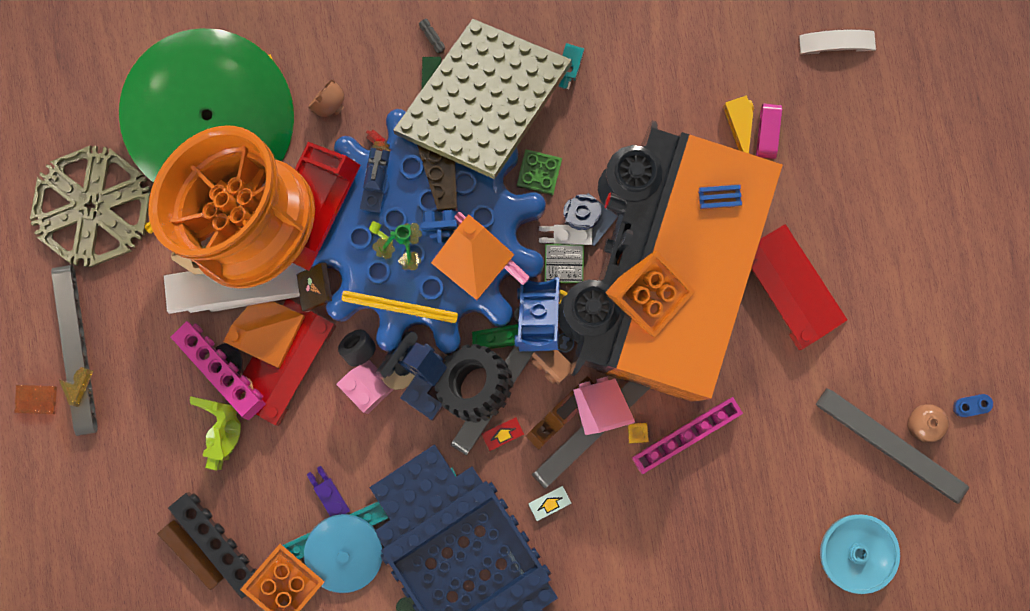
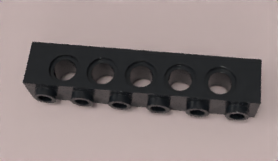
M185 493L170 505L168 509L236 593L243 599L247 595L240 589L257 569H253L248 564L250 560L244 553H239L236 549L238 546L232 538L228 539L224 534L225 529L219 523L216 524L212 520V513L207 508L203 509L199 504L201 502L199 497L195 493ZM191 508L197 512L195 519L189 517V510ZM203 523L209 526V532L207 534H204L201 531V525ZM215 538L221 541L220 549H216L213 546ZM228 553L234 557L232 564H228L225 560V556ZM239 569L245 570V579L238 577L237 572Z

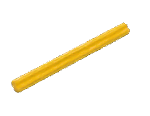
M343 291L342 301L450 323H456L458 319L456 312L350 291Z

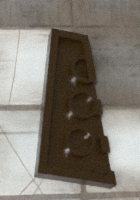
M417 145L438 212L446 210L458 211L455 161Z

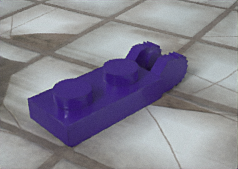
M322 466L317 467L318 473L324 479V482L318 484L311 472L307 474L311 484L314 486L313 489L330 517L346 514L351 511Z

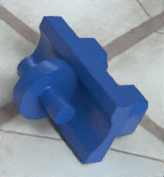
M453 210L442 211L443 221H435V213L432 211L424 212L423 222H421L422 231L437 230V232H430V238H438V243H442V237H450L449 231L442 230L457 229V221L454 218Z

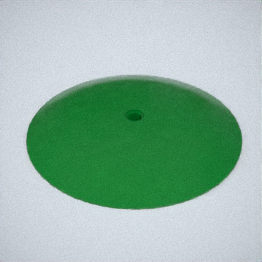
M200 28L181 31L167 36L148 48L139 57L128 73L122 88L119 103V123L128 153L138 168L154 182L165 161L182 143L204 130L218 126H237L249 130L269 147L275 160L282 161L293 134L294 107L285 77L265 51L237 34L218 29ZM204 110H210L213 113L210 120L202 118Z

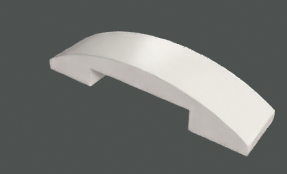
M832 30L799 35L800 54H819L820 51L856 50L858 52L876 50L875 33L869 30Z

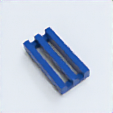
M728 185L699 188L700 209L742 206L741 186ZM732 190H735V193H730V194H717V195H704V194H703V193H706V192H719V191H732ZM736 198V201L704 204V200Z

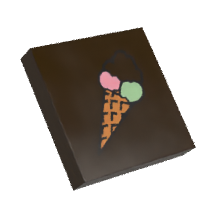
M326 263L317 264L311 267L310 271L304 270L296 274L302 311H310L332 301Z

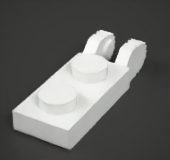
M569 225L539 226V231H554V238L542 237L539 238V243L593 244V228L576 230Z

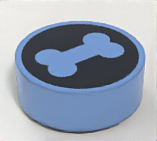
M564 333L560 334L558 351L563 353L571 351L574 347V340L567 337Z

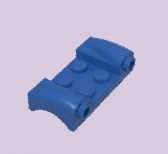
M555 277L547 282L528 280L517 289L520 306L518 335H515V347H519V351L558 350L560 279Z

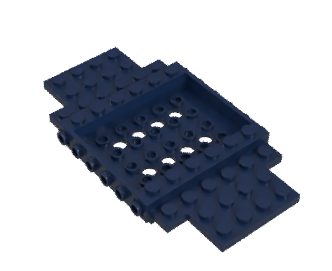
M434 444L369 487L390 519L389 522L375 530L377 537L384 546L381 550L383 554L380 556L386 565L390 564L393 571H391L394 579L397 582L400 580L403 584L402 591L405 596L412 598L414 602L412 606L415 611H543L544 607L558 599L548 583L551 580L549 575L552 574L546 564L541 565L538 560L541 556L535 547L531 549L527 543L530 539L524 531L520 533L517 525L519 523L514 515L509 516L506 509L509 507L503 498L499 500L495 493L498 490L492 482L488 484L487 480L482 482L473 466L456 477ZM479 525L483 526L486 530L485 535L482 537H478L474 533L475 527ZM462 536L469 539V545L465 548L460 547L458 544V539ZM445 547H450L453 550L451 558L447 559L442 556V550ZM428 558L436 560L437 566L434 569L426 567L425 562ZM500 558L507 561V567L503 570L496 567V561ZM483 569H487L491 573L490 579L486 581L482 580L479 576L480 571ZM466 580L473 581L475 587L472 591L464 590L463 583ZM455 591L458 594L456 602H449L447 600L448 592Z

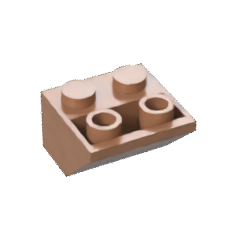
M558 350L535 351L531 355L533 359L531 363L539 371L543 369L547 373L545 377L552 384L556 382L559 385L571 373L572 364Z

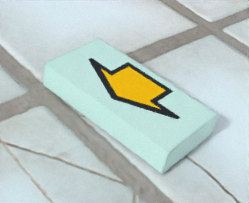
M563 486L528 504L538 521L571 504V501Z

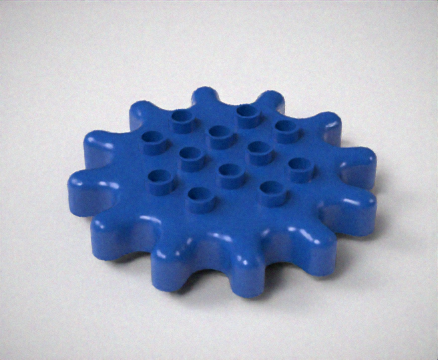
M394 109L386 117L388 131L386 146L378 149L379 151L386 150L390 152L387 169L388 177L380 213L360 209L370 150L363 148L350 136H342L335 142V152L351 158L361 166L312 267L320 263H326L327 268L336 269L341 275V287L332 295V301L326 304L327 313L333 319L340 322L346 321L356 312L365 308L372 309L378 313L380 323L376 334V342L382 350L386 352L395 350L408 329L415 325H424L432 330L437 348L444 354H453L461 346L460 320L468 313H481L491 324L497 327L506 326L511 322L513 317L512 307L503 298L499 290L502 281L511 274L503 268L479 299L476 300L431 264L456 229L442 230L449 231L450 237H442V243H438V238H430V232H437V230L422 231L421 222H423L424 212L432 211L435 213V221H443L442 212L437 210L417 144L394 134L393 129L406 113L402 109ZM517 147L495 179L455 162L458 211H453L454 216L458 212H461L465 217L469 214L514 254L511 260L529 278L539 276L543 271V257L537 251L521 246L517 241L516 233L521 225L536 221L544 215L546 201L541 194L536 192L515 195L506 189L504 178L518 163ZM372 221L381 224L380 231L390 237L392 231L395 232L399 225H411L413 232L410 239L411 264L408 263L405 245L399 244L395 239L385 250H382L386 241L378 235L371 233L369 227ZM343 291H350L456 312L458 319L456 323H450L342 301Z

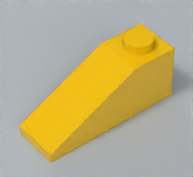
M746 95L726 102L723 110L738 150L749 154L754 106Z

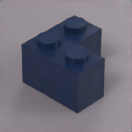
M417 342L414 346H410L407 349L406 356L398 362L407 372L432 386H435L447 369V366L442 362L443 358L434 353L435 350L428 344L423 346Z
M416 376L400 397V399L432 421L443 407L442 403L429 395L434 386Z

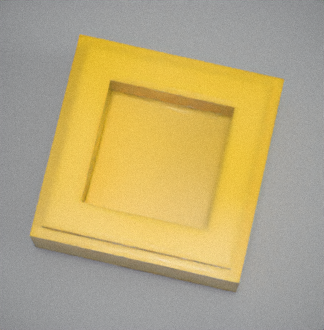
M647 423L628 425L629 443L649 442Z

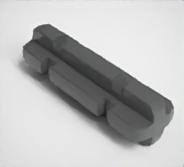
M428 19L420 21L419 26L424 31L431 45H434L435 51L437 53L443 52L445 45L440 41L434 28L430 27Z

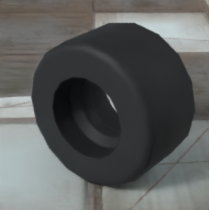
M362 329L354 330L347 334L338 346L339 354L348 365L353 367L367 362L376 350L374 340Z

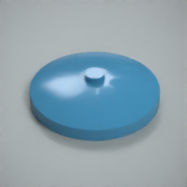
M348 514L335 515L318 523L310 532L305 544L304 562L309 569L325 581L321 587L332 592L349 593L365 587L377 575L382 563L380 556L383 554L381 552L382 543L377 537L375 529L364 519Z

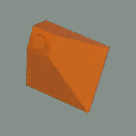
M468 214L431 264L474 299L478 300L512 259L514 254Z
M655 250L621 275L605 293L655 338L694 294L695 290Z
M274 301L249 305L233 322L223 342L280 368L305 316Z
M279 544L240 590L264 611H300L325 581L284 546Z

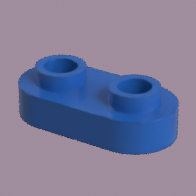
M986 394L960 398L953 404V411L959 417L988 413L993 408V400ZM982 400L986 402L985 407H982L981 405ZM963 404L967 405L966 411L962 409Z

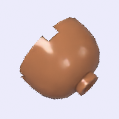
M331 79L325 85L326 88L319 91L308 107L313 113L321 117H329L334 113L338 115L344 108L342 105L344 92L339 84Z
M924 404L916 407L908 418V428L911 435L921 442H935L947 433L949 419L940 407Z

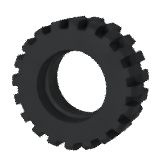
M473 344L472 346L464 345L461 350L456 349L452 355H447L444 358L446 360L444 364L447 366V369L435 384V391L438 392L436 396L446 410L464 421L480 422L481 419L484 421L489 420L492 414L496 416L499 413L498 410L501 407H505L507 404L505 400L511 396L509 388L513 387V381L510 380L512 373L508 369L509 366L500 356L488 347ZM484 368L487 378L483 389L476 396L464 399L461 394V387L465 377L473 370Z

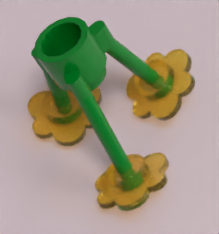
M417 223L399 225L395 232L392 231L389 238L385 240L379 238L372 247L377 252L376 255L378 257L383 256L385 259H389L395 251V247L392 246V240L395 239L399 244H404L406 247L403 257L398 259L399 265H402L404 270H416L418 264L421 263V259L417 252H411L410 243L417 244L419 242L418 237L422 236V232L419 230Z

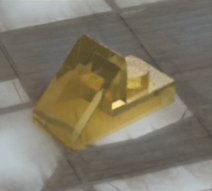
M80 367L74 374V384L59 379L69 405L79 407L93 370Z

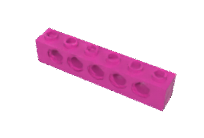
M186 321L170 338L243 418L250 420L265 405L262 400L263 395L257 389L253 390L249 386L251 382L244 375L240 376L237 373L239 369L232 362L228 363L225 360L227 356L220 349L216 350L213 347L215 343L208 336H203V330L198 324L195 323L193 325ZM198 339V343L193 346L194 341ZM210 352L209 357L205 360V355ZM222 365V369L217 373V368ZM234 378L233 384L229 386V381ZM246 392L245 398L241 400V394Z
M730 397L631 458L640 473L644 474L742 415L743 412L735 399Z

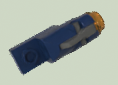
M374 141V145L370 148L363 184L364 191L360 205L361 210L380 213L391 152L389 149L390 144Z

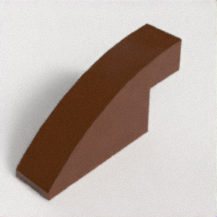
M587 376V377H586L584 380H582L579 384L585 383V382H589V381H590L591 385L594 384V383H593L592 380ZM572 390L526 435V438L538 450L579 411L574 391Z

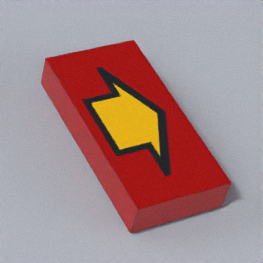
M516 417L482 433L489 451L524 435Z

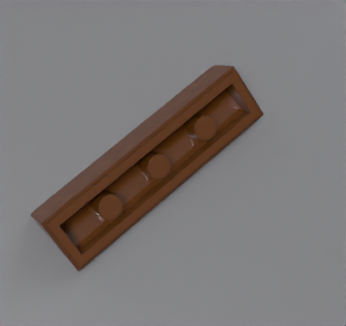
M174 519L157 533L209 590L214 589L224 579L223 575L197 543Z

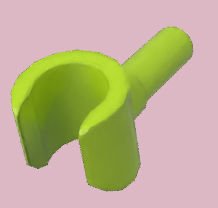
M372 221L369 227L371 233L387 241L389 237L380 231L382 225Z

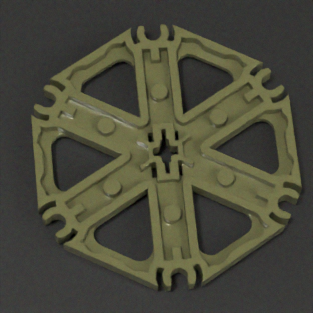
M90 145L50 161L55 168L47 164L46 167L50 170L49 174L39 173L45 180L43 181L37 176L30 215L31 225H40V229L34 232L36 235H41L37 238L70 264L78 266L79 261L84 259L85 267H94L131 252L132 250L127 245L136 248L132 243L134 238L142 241L143 238L137 232L145 236V225L148 219L151 193L149 191L151 189L150 187L142 188V183L147 181L143 177L145 175L110 148L108 151V148L103 147V152L98 154V147ZM81 159L88 160L84 187H81L65 174V166ZM111 163H117L130 174V180L105 189L108 167ZM48 188L54 189L70 202L68 205L47 213L42 211L44 194ZM133 200L141 202L139 221L136 225H130L111 209ZM92 201V203L95 205V208H92L90 211L89 208H87L86 206L87 204H91ZM77 223L73 250L67 251L54 241L53 234L58 230ZM99 225L119 240L120 243L117 249L102 255L95 253Z

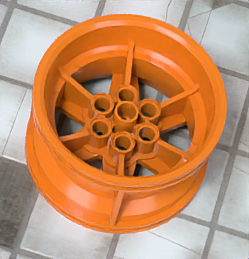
M237 126L210 128L182 143L161 167L153 183L149 198V220L157 239L176 255L194 261L205 275L217 283L230 288L255 287L272 280L285 271L298 257L307 243L315 215L313 194L303 176L290 165L275 160L269 147L254 133ZM212 237L206 248H202L201 241Z

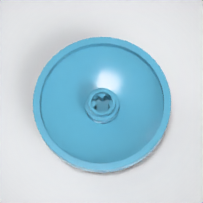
M854 514L843 517L830 526L821 543L820 558L825 573L835 585L851 593L868 594L882 589L893 579L900 563V547L895 534L884 522L872 516Z

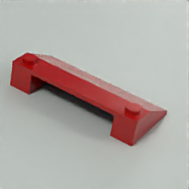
M307 142L295 167V170L303 176L310 186L315 204L314 222L310 236L303 250L293 262V264L310 271L361 166L343 154L311 142Z
M786 224L760 239L751 269L792 333L789 336L798 350L806 348L848 320Z
M286 299L283 306L304 315L305 318L281 367H275L253 356L242 376L244 375L251 380L253 390L257 389L263 395L262 400L265 405L256 415L275 426H279L289 410L286 407L322 345L324 342L329 341L337 327L312 311H302L301 305L290 299Z

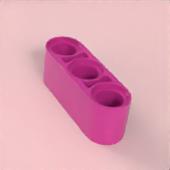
M762 103L756 156L770 159H776L782 105Z

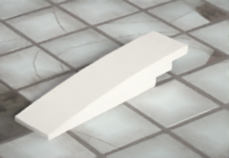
M292 263L285 271L272 280L250 288H230L217 283L205 274H193L190 271L164 275L167 312L169 314L182 311L193 313L205 310L216 312L300 297L296 274L306 269Z

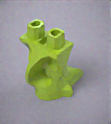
M190 396L191 405L205 409L217 418L216 424L206 434L207 449L204 450L203 456L208 457L205 468L222 470L224 460H229V455L234 450L240 437L241 423L237 418V411L232 405Z

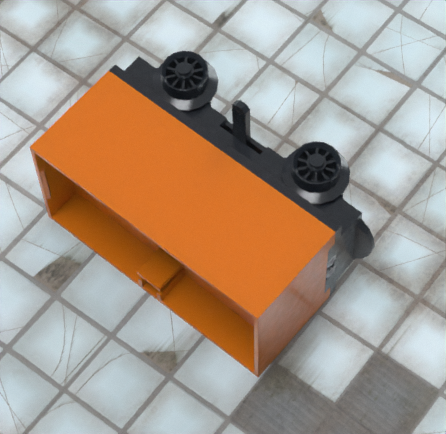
M654 120L650 122L641 146L630 145L614 153L607 164V168L598 180L597 188L599 198L605 205V209L607 208V210L613 211L618 215L612 238L607 239L604 247V252L607 254L599 279H589L577 283L569 290L568 294L563 297L559 304V327L567 337L575 340L578 344L570 374L575 376L582 366L596 369L597 372L628 382L631 381L690 402L711 399L783 165L684 132L677 136L659 130L657 122ZM728 185L741 186L742 206L700 209L699 188ZM732 190V191H719V192H706V193H703V194H704V195L730 194V193H735V190ZM736 198L704 200V204L736 201ZM656 250L695 292L654 338L625 313L605 292L621 275Z

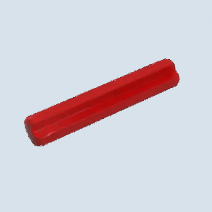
M369 130L366 131L368 134L366 138L376 147L382 146L384 148L386 146L384 143L386 139L375 130L371 132Z

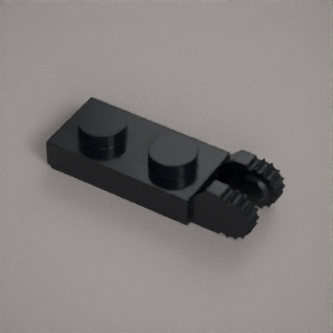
M412 331L404 333L402 340L398 344L399 346L395 350L390 351L376 370V374L383 378L391 376L396 369L394 366L398 360L401 361L406 356L407 348L415 345L418 334Z

